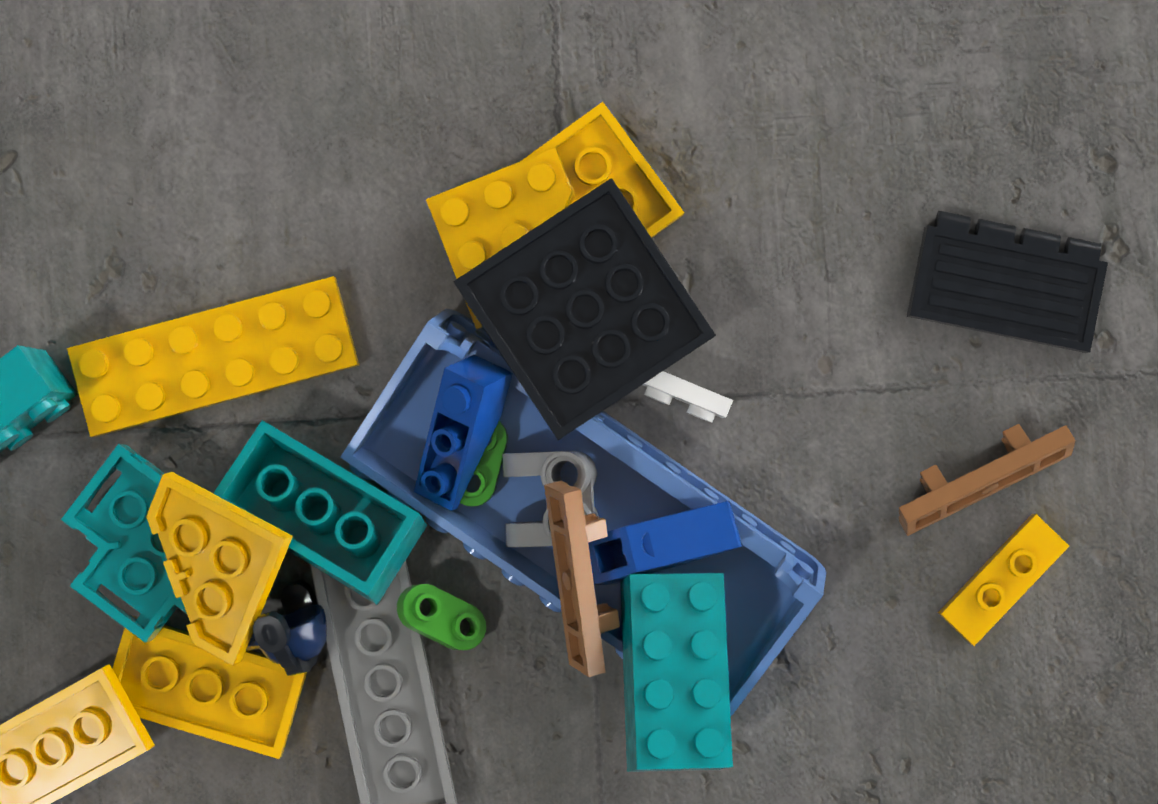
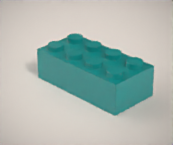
M17 345L0 358V453L7 447L10 451L15 450L34 436L31 431L32 428L44 419L47 423H50L62 416L71 407L68 401L78 394L46 350Z
M263 420L213 493L292 535L293 537L287 551L378 605L428 526L420 513Z
M724 573L629 574L620 582L627 772L720 770L732 768Z

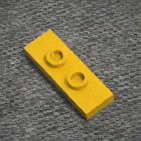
M1031 514L938 613L971 645L975 646L1069 548V545L1037 514Z

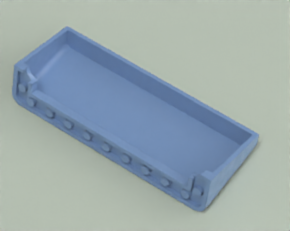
M445 309L426 323L340 458L349 463L351 471L357 476L369 481L374 480L387 489L389 496L423 514L426 522L432 528L441 533L449 532L463 542L464 548L471 555L482 560L488 559L501 568V572L506 579L515 585L527 586L539 595L541 602L546 607L560 613L562 610L553 546L506 547V523L543 521L547 503L541 476L503 477L502 463L497 488L493 497L485 504L479 506H466L459 503L454 511H450L414 492L444 368L469 356L476 355L512 372L484 328L476 329L473 321L457 311ZM513 374L503 413L499 420L506 428L508 434L505 454L579 451L590 456L597 470L596 482L593 486L594 507L597 509L598 516L606 519L607 532L624 526L730 501L742 547L652 574L724 573L730 715L732 716L822 598L826 578L825 568L807 551L604 411L560 440H557ZM567 461L562 466L560 472L561 480L568 483L569 486H573L576 483L578 472L574 464ZM473 474L467 486V491L476 492L480 488L481 481L477 475ZM620 583L614 585H594L597 605L607 603L608 606L618 610L620 627L602 633L601 638L615 647L616 653L623 659Z

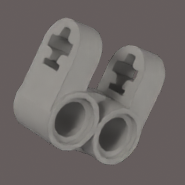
M579 451L502 454L503 477L541 476L543 486L562 481L560 476L561 468L567 461L571 462L578 472L577 481L573 486L581 489L584 515L594 513L598 516L597 509L594 507L593 489L597 470L590 456ZM547 509L544 513L543 521L505 524L506 547L552 546Z

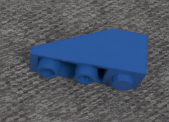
M476 355L469 356L444 368L414 488L415 493L450 511L457 509L502 416L513 375L512 372Z
M730 501L608 531V537L588 543L594 585L618 584L629 574H652L742 547Z

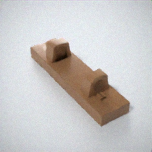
M1017 424L1003 431L1002 442L1008 454L947 483L937 465L920 472V482L927 494L899 507V522L906 535L909 536L1071 456L1076 440L1065 425L1031 442L1020 424Z
M557 481L545 484L544 488L569 665L587 677H592L606 672L601 634L620 627L618 610L608 606L607 603L598 605L596 603L588 543L608 537L606 519L600 518L594 513L584 515L581 489L569 486L564 481Z

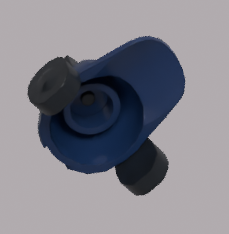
M302 580L288 583L281 593V602L286 614L280 615L274 611L261 614L253 625V634L246 651L260 649L269 660L280 664L285 669L287 676L311 671L312 666L317 663L318 655L326 642L327 621L323 607L316 605V597L311 586Z

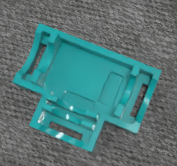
M118 444L61 518L64 523L72 529H78L86 535L87 540L98 547L90 558L89 565L83 572L77 575L70 587L146 643L152 641L177 608H180L186 614L187 612L181 597H175L163 564L167 560L158 533L152 534L146 518L161 477L165 473L129 446ZM116 470H119L122 474L93 512H91L88 507L107 479ZM100 586H105L140 612L139 617L136 619L116 606L99 591Z

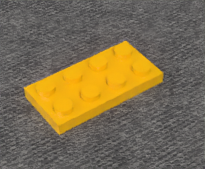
M167 625L163 626L152 641L146 643L124 628L112 668L141 719L276 759H280L283 755L307 674L305 672L287 676L285 669L280 664L273 663L264 654L251 650L245 651L242 661L232 666L194 645L189 632Z
M110 664L0 725V804H51L155 746Z

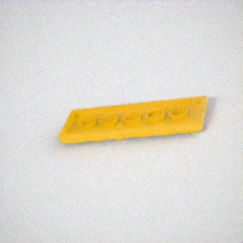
M334 276L67 348L90 437L109 434L360 366L337 279Z

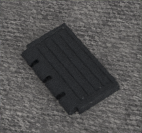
M944 211L937 212L934 227H924L907 317L1082 353L1091 352L1108 262L1099 260L1101 243L1068 237L1064 252L1061 253L1059 252L1061 235L1023 228L1019 244L1014 243L1016 226L984 219H978L974 235L968 234L971 217Z

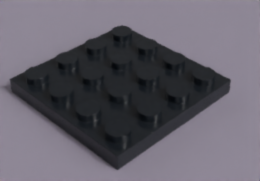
M612 178L453 281L557 440H560L716 336Z

